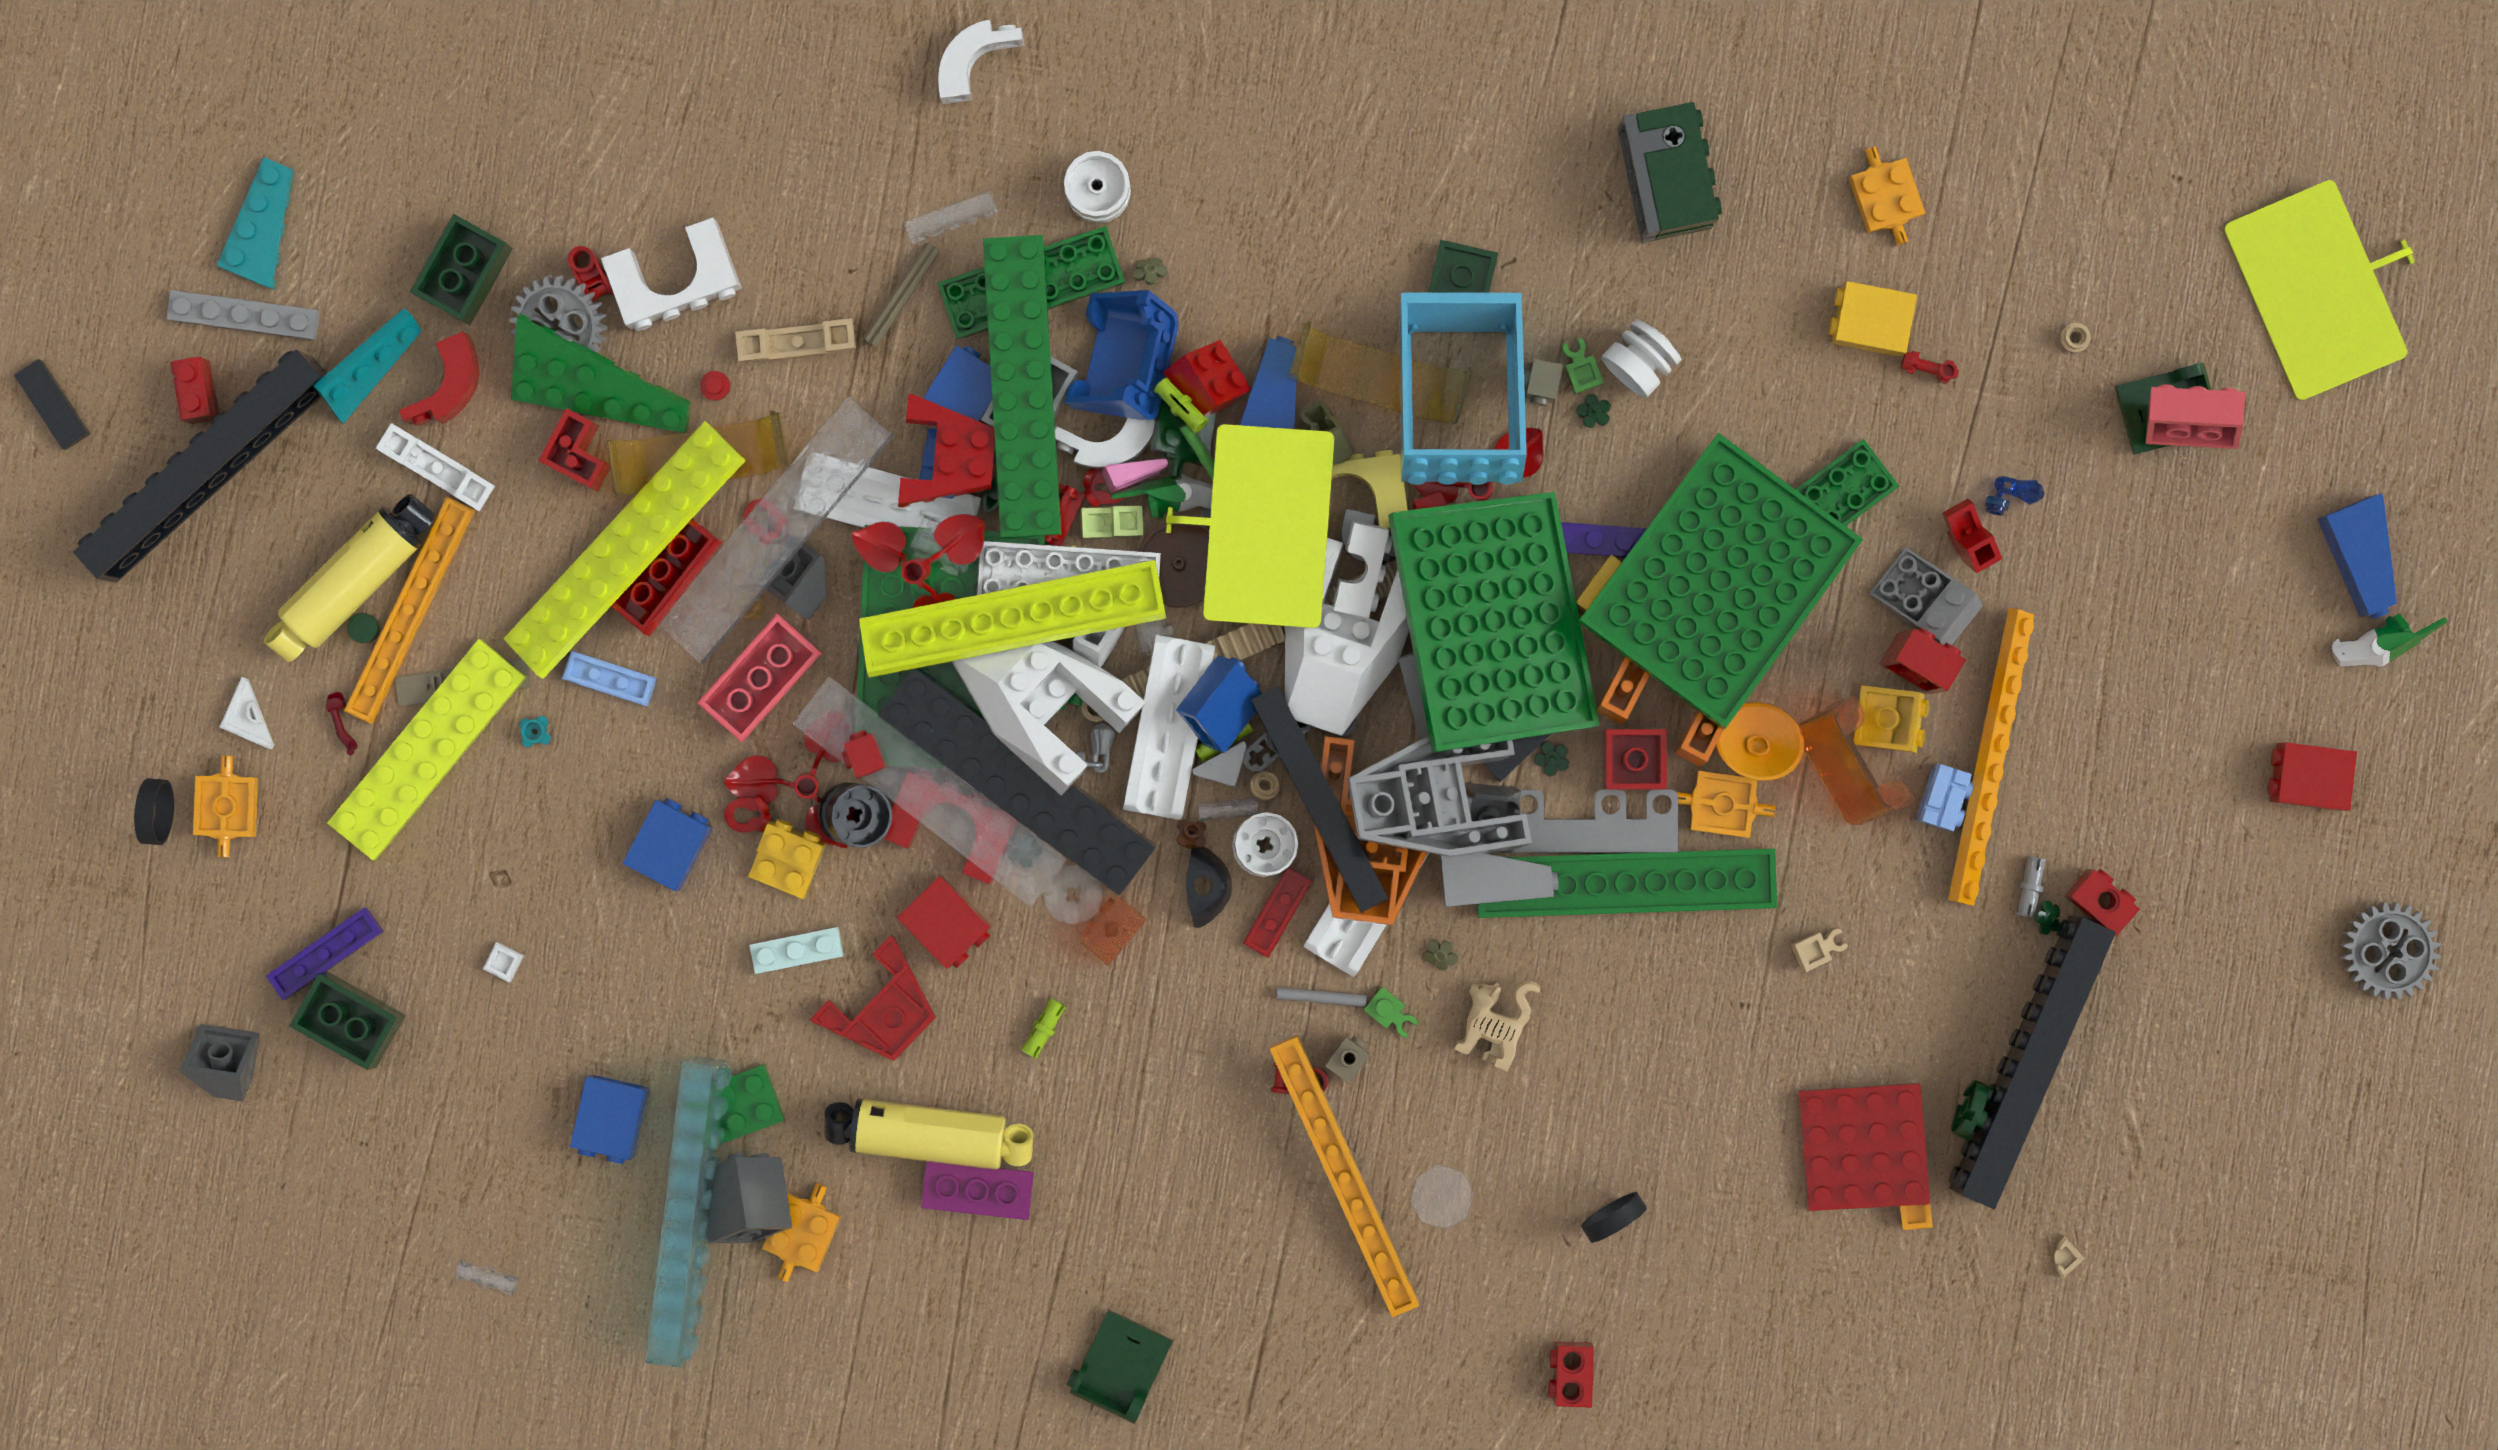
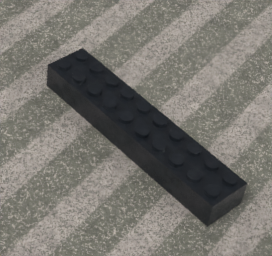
M297 349L285 353L279 359V365L273 371L263 373L256 380L257 385L252 390L241 393L234 400L235 405L230 410L219 413L212 420L211 423L213 425L205 432H199L189 441L190 446L182 453L177 452L167 461L168 466L160 473L156 472L149 476L144 483L146 486L138 493L134 492L127 496L122 502L124 505L116 513L112 512L105 516L100 522L101 527L93 534L88 533L83 536L77 543L79 547L73 551L76 557L96 579L115 583L121 580L321 398L313 385L323 378L327 372L313 357Z
M921 668L912 669L878 715L1119 896L1156 848L1154 842L1075 783L1060 795L993 734L980 712Z
M2068 916L2067 920L2063 919L2056 933L2059 936L2055 947H2051L2046 954L2044 962L2047 963L2044 973L2043 975L2039 974L2033 984L2034 996L2031 1002L2027 1001L2021 1012L2023 1021L2019 1030L2015 1029L2011 1034L2009 1053L2007 1057L2003 1056L1998 1064L1997 1073L1999 1075L1995 1084H1990V1086L1994 1087L1991 1099L1984 1107V1110L1988 1112L1985 1123L1981 1128L1976 1126L1972 1138L1969 1141L1965 1140L1961 1149L1963 1158L1959 1167L1955 1166L1949 1176V1182L1951 1183L1949 1189L1995 1210L2116 934L2115 931L2083 917Z

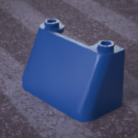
M1150 290L1091 293L1086 309V317L1098 332L1086 382L1083 380L1072 381L1066 391L1065 403L1073 409L1136 420H1153L1158 415L1162 400L1154 392V389L1160 381L1166 378L1163 372L1170 366L1179 326L1178 316L1170 306Z

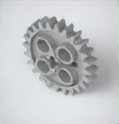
M551 275L544 277L543 282L537 279L533 281V286L527 285L523 288L525 294L521 293L516 296L520 304L511 307L518 315L521 313L529 317V321L534 323L536 320L543 327L546 326L554 330V334L570 342L575 341L596 353L601 350L596 343H602L606 339L599 334V332L607 329V326L599 323V320L606 317V314L597 313L596 310L602 303H593L591 301L595 295L594 292L587 295L584 293L586 284L583 283L575 287V278L573 277L568 279L566 283L564 282L563 275L557 276L555 280H553ZM550 296L557 300V310L553 309L550 306ZM574 314L582 318V327L575 324L573 320ZM517 316L510 318L509 321L516 324ZM556 319H559V320H560V323H559L560 329L557 327L558 321H557ZM516 328L511 331V334H516Z
M2392 902L2390 909L2387 903H2379V911L2375 906H2368L2369 915L2364 912H2358L2357 915L2360 922H2348L2354 930L2352 932L2343 931V935L2349 938V942L2341 943L2340 946L2348 949V953L2341 955L2340 959L2349 960L2350 962L2343 969L2344 971H2354L2350 981L2358 982L2361 980L2358 989L2365 991L2370 988V996L2376 997L2381 993L2382 999L2389 1000L2392 993L2394 999H2401L2402 991L2406 996H2413L2412 987L2423 990L2424 987L2421 980L2432 981L2433 979L2427 972L2429 970H2438V967L2432 964V959H2440L2441 955L2433 953V949L2441 946V943L2432 942L2431 940L2437 934V931H2427L2431 921H2420L2422 917V912L2415 911L2411 914L2412 906L2404 905L2400 910L2399 903ZM2389 922L2392 926V933L2386 938L2383 935L2382 928L2385 923ZM2406 929L2407 933L2405 934V936L2401 937L2403 934V930ZM2413 940L2416 944V951L2410 956L2406 948L2407 944ZM2371 946L2375 953L2374 958L2368 962L2364 954L2365 950ZM2388 946H2392L2393 956H2388L2390 954V951L2387 949ZM2395 964L2399 972L2398 976L2392 980L2389 976V969ZM2377 965H2380L2379 968H2378V972L2375 973V972H2374L2375 967H2376Z

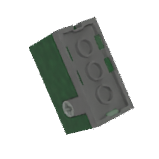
M1694 102L1641 112L1636 115L1623 116L1617 128L1641 244L1712 229L1714 223L1719 219L1718 215L1722 214L1719 197H1714L1712 186L1716 185L1715 173L1713 168H1708L1706 157L1710 155L1708 141L1706 138L1702 139L1700 127H1703V117L1701 110H1696Z

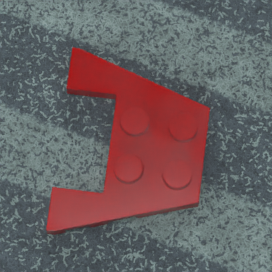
M908 394L906 423L937 426L932 480L900 478L898 507H908L912 503L922 501L927 503L935 501L936 498L949 495L954 497L991 489L995 445L994 427L914 394Z
M890 935L872 954L894 975L890 982L853 1020L845 1015L831 1000H828L810 1020L895 1061L936 1018V1015L895 937Z

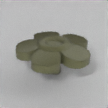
M1152 258L1149 263L1145 259L1136 263L1137 270L1133 273L1135 280L1142 281L1145 279L1146 284L1153 285L1158 282V277H1165L1168 274L1166 266H1163L1161 259Z
M1432 939L1427 944L1429 950L1425 953V959L1429 963L1437 961L1435 963L1437 969L1446 970L1449 965L1457 963L1458 955L1452 952L1454 946L1450 941L1445 940L1440 945L1438 940Z

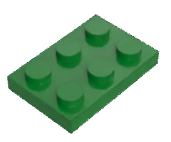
M765 1064L680 1095L700 1152L785 1120Z

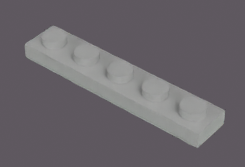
M170 290L166 319L174 322L316 341L320 311Z

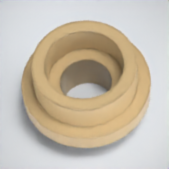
M2081 323L2068 324L2060 334L2062 346L2072 353H2078L2086 349L2091 340L2088 328ZM2071 333H2076L2079 336L2078 343H2073L2070 340Z
M1260 771L1250 780V791L1259 800H1271L1279 791L1278 779L1271 772ZM1259 783H1265L1268 786V790H1262Z

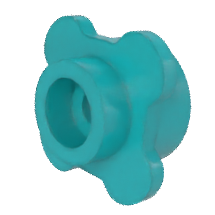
M539 716L537 719L531 720L523 718L519 722L523 746L531 747L537 743L547 745L550 742L551 736L547 732L549 721L545 716ZM533 729H537V734L532 733Z

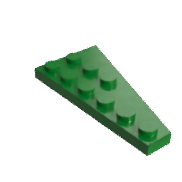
M521 313L517 316L511 400L561 410L567 408L577 413L680 433L687 432L690 401L659 385L654 386L642 380L640 375L631 370L627 372L619 368L610 359L575 341L570 342L554 334V330L546 326L541 327L529 321L530 318Z

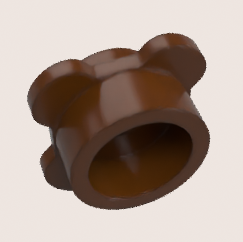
M1186 819L1178 821L1179 835L1176 841L1180 846L1194 849L1196 847L1202 848L1206 844V839L1204 838L1206 824L1203 821L1188 822Z

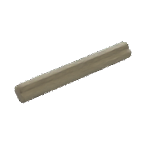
M925 243L864 334L863 339L874 347L878 346L939 255L938 248L930 243Z

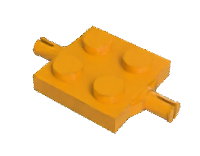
M1877 147L1868 148L1864 152L1870 167L1866 171L1849 177L1867 234L1881 229H1892L1896 245L1905 244L1909 240L1903 225L1909 220L1926 214L1907 158L1891 163H1881Z
M220 755V773L212 776H195L193 835L209 836L218 839L216 857H230V839L256 837L258 778L241 777L233 774L234 756Z
M1697 771L1696 784L1692 794L1676 792L1678 797L1685 798L1684 800L1678 799V804L1690 806L1691 821L1689 830L1750 838L1752 822L1756 815L1773 818L1775 812L1763 811V809L1775 810V805L1758 803L1756 795L1758 780L1705 771Z
M816 1183L810 1199L799 1198L787 1193L792 1228L767 1237L762 1249L777 1255L784 1261L777 1275L778 1279L789 1282L794 1266H802L814 1272L819 1271L842 1217L829 1211L821 1204L828 1188L827 1186Z

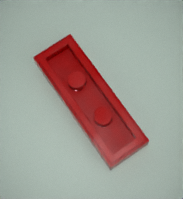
M1290 867L1286 868L1243 944L1269 958L1313 880Z

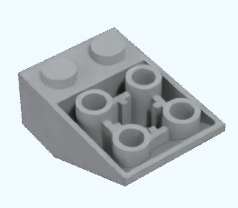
M1907 547L1869 593L1912 629L1918 630L1921 627L1934 634L1935 638L1933 640L1941 645L1945 643L1952 645L1983 606L1977 593Z

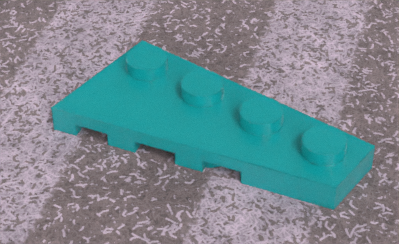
M263 157L216 266L272 290L275 289L276 280L274 277L276 265H279V247L281 236L284 234V217L289 204L294 170Z
M405 308L313 385L331 412L342 424L346 422L422 332L413 316Z

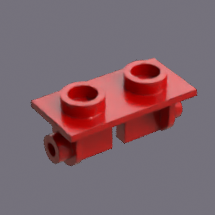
M1059 483L1062 535L1045 536V542L1053 546H1062L1084 500L1085 494L1076 491V489L1068 485L1065 486Z

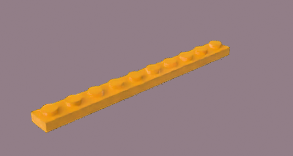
M2008 608L1972 781L1974 787L1968 800L1948 897L1949 901L1971 906L1975 905V900L1979 893V880L1985 864V851L1991 835V823L1997 806L1999 784L2004 773L2003 765L2006 751L2010 744L2009 736L2012 722L2016 715L2017 697L2022 687L2023 668L2028 658L2029 639L2034 629V614L2020 609Z
M1298 1035L1271 1045L1269 1048L1391 1316L1395 1317L1418 1307L1419 1300Z

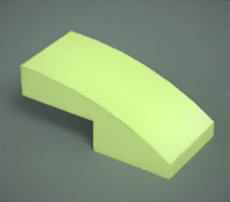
M1142 506L1079 509L1081 539L1144 535Z

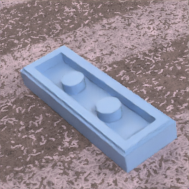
M574 651L570 652L562 676L564 680L644 706H649L657 681L655 677Z

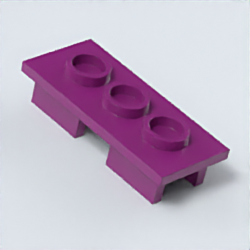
M927 1161L921 1208L1029 1220L1034 1172L1005 1168L994 1170Z

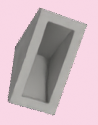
M1243 741L1228 749L1225 753H1221L1192 769V772L1195 776L1235 787L1247 745Z

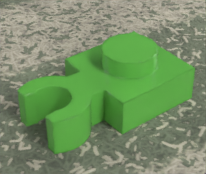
M1582 338L1577 339V344L1579 345V351L1571 352L1567 343L1562 345L1563 354L1572 361L1571 364L1565 366V370L1575 395L1604 383L1594 355L1587 358L1584 356L1586 344Z
M1384 987L1378 990L1363 1009L1386 1029L1393 1022L1396 1025L1397 1032L1405 1038L1408 1037V1034L1403 1031L1402 1024L1405 1021H1411L1414 1025L1418 1024V1021L1412 1015H1403L1401 1013L1406 1005Z

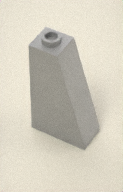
M1484 853L1449 857L1439 855L1445 907L1554 897L1553 890H1558L1557 872H1552L1551 866Z

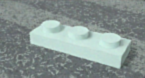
M839 927L749 945L755 974L844 956Z

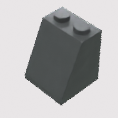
M736 1153L729 1155L727 1161L716 1165L707 1243H754L792 1228L781 1157H769L768 1153L746 1157L745 1153Z

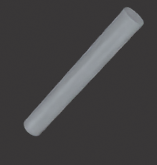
M1277 987L1276 999L1366 1007L1367 995Z

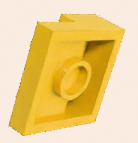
M1861 685L1853 744L1917 753L1918 747H1923L1925 742V730L1920 729L1922 717L1927 718L1929 700H1924L1925 694L1921 692Z
M777 819L776 822L771 821L767 823L748 877L804 899L827 843L820 841L821 836L807 830L801 833L792 829L793 825L781 819Z

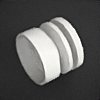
M1635 319L1630 325L1632 332L1625 330L1622 333L1628 348L1614 342L1602 355L1601 360L1609 371L1626 387L1640 397L1647 399L1660 384L1654 370L1667 376L1672 371L1669 365L1676 367L1682 359L1663 334L1645 322Z
M1265 812L1253 815L1244 821L1234 834L1232 843L1234 858L1239 866L1251 875L1260 877L1276 875L1288 868L1296 857L1298 849L1296 831L1288 820L1278 814ZM1264 838L1269 839L1268 845L1272 846L1271 850L1260 853V847L1256 845V842L1262 841Z

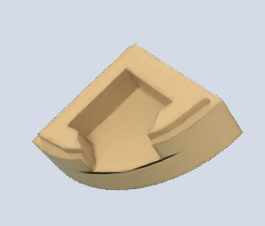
M2062 1235L2054 1247L2053 1263L2058 1275L2064 1279L2085 1258Z

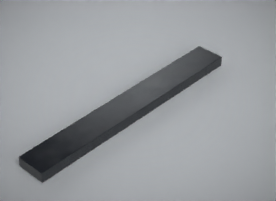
M1278 686L1251 699V703L1360 913L1387 901L1388 897Z

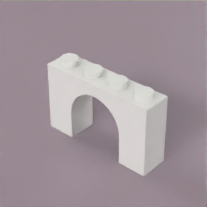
M713 217L685 227L696 256L697 271L692 283L680 293L660 295L652 292L644 281L635 253L629 248L601 258L624 323L628 328H635L636 331L645 330L652 326L653 321L661 318L664 321L675 319L680 316V311L691 308L692 311L702 309L708 306L707 301L719 298V300L732 298L736 295L735 291L742 289L719 224Z

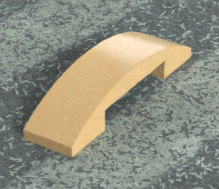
M852 318L823 321L822 324L771 330L763 328L735 332L739 362L801 358L856 349Z

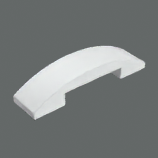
M392 423L376 447L377 450L410 468L478 511L482 509L495 488L487 480Z

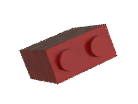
M2287 742L2277 743V747L2273 749L2271 754V765L2274 766L2273 778L2269 779L2267 793L2271 795L2270 802L2350 811L2357 751Z
M943 875L939 876L897 917L946 969H949L952 965L957 969L969 957L966 953L967 950L973 945L979 948L991 936L987 931L992 926Z

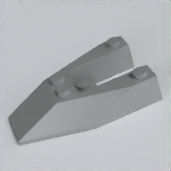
M1427 736L1348 778L1358 839L1447 857L1493 853L1518 849L1532 844L1527 814L1473 822L1470 815L1461 766L1501 761L1515 755L1512 740L1432 753L1430 738Z

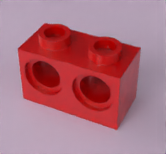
M1555 1341V1350L1550 1349L1549 1354L1550 1368H1554V1380L1549 1379V1398H1554L1553 1401L1556 1407L1592 1408L1594 1346L1588 1342ZM1575 1352L1579 1355L1577 1364L1566 1366L1563 1363L1564 1356L1567 1353ZM1570 1382L1576 1383L1578 1390L1575 1395L1565 1396L1562 1393L1565 1384Z

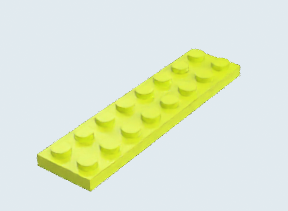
M478 639L327 823L371 860H377L527 676L482 639Z

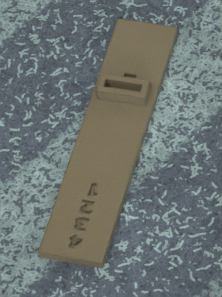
M522 659L508 660L527 676L518 689L531 687L529 666ZM453 669L395 677L399 707L426 703ZM429 684H432V690H428Z

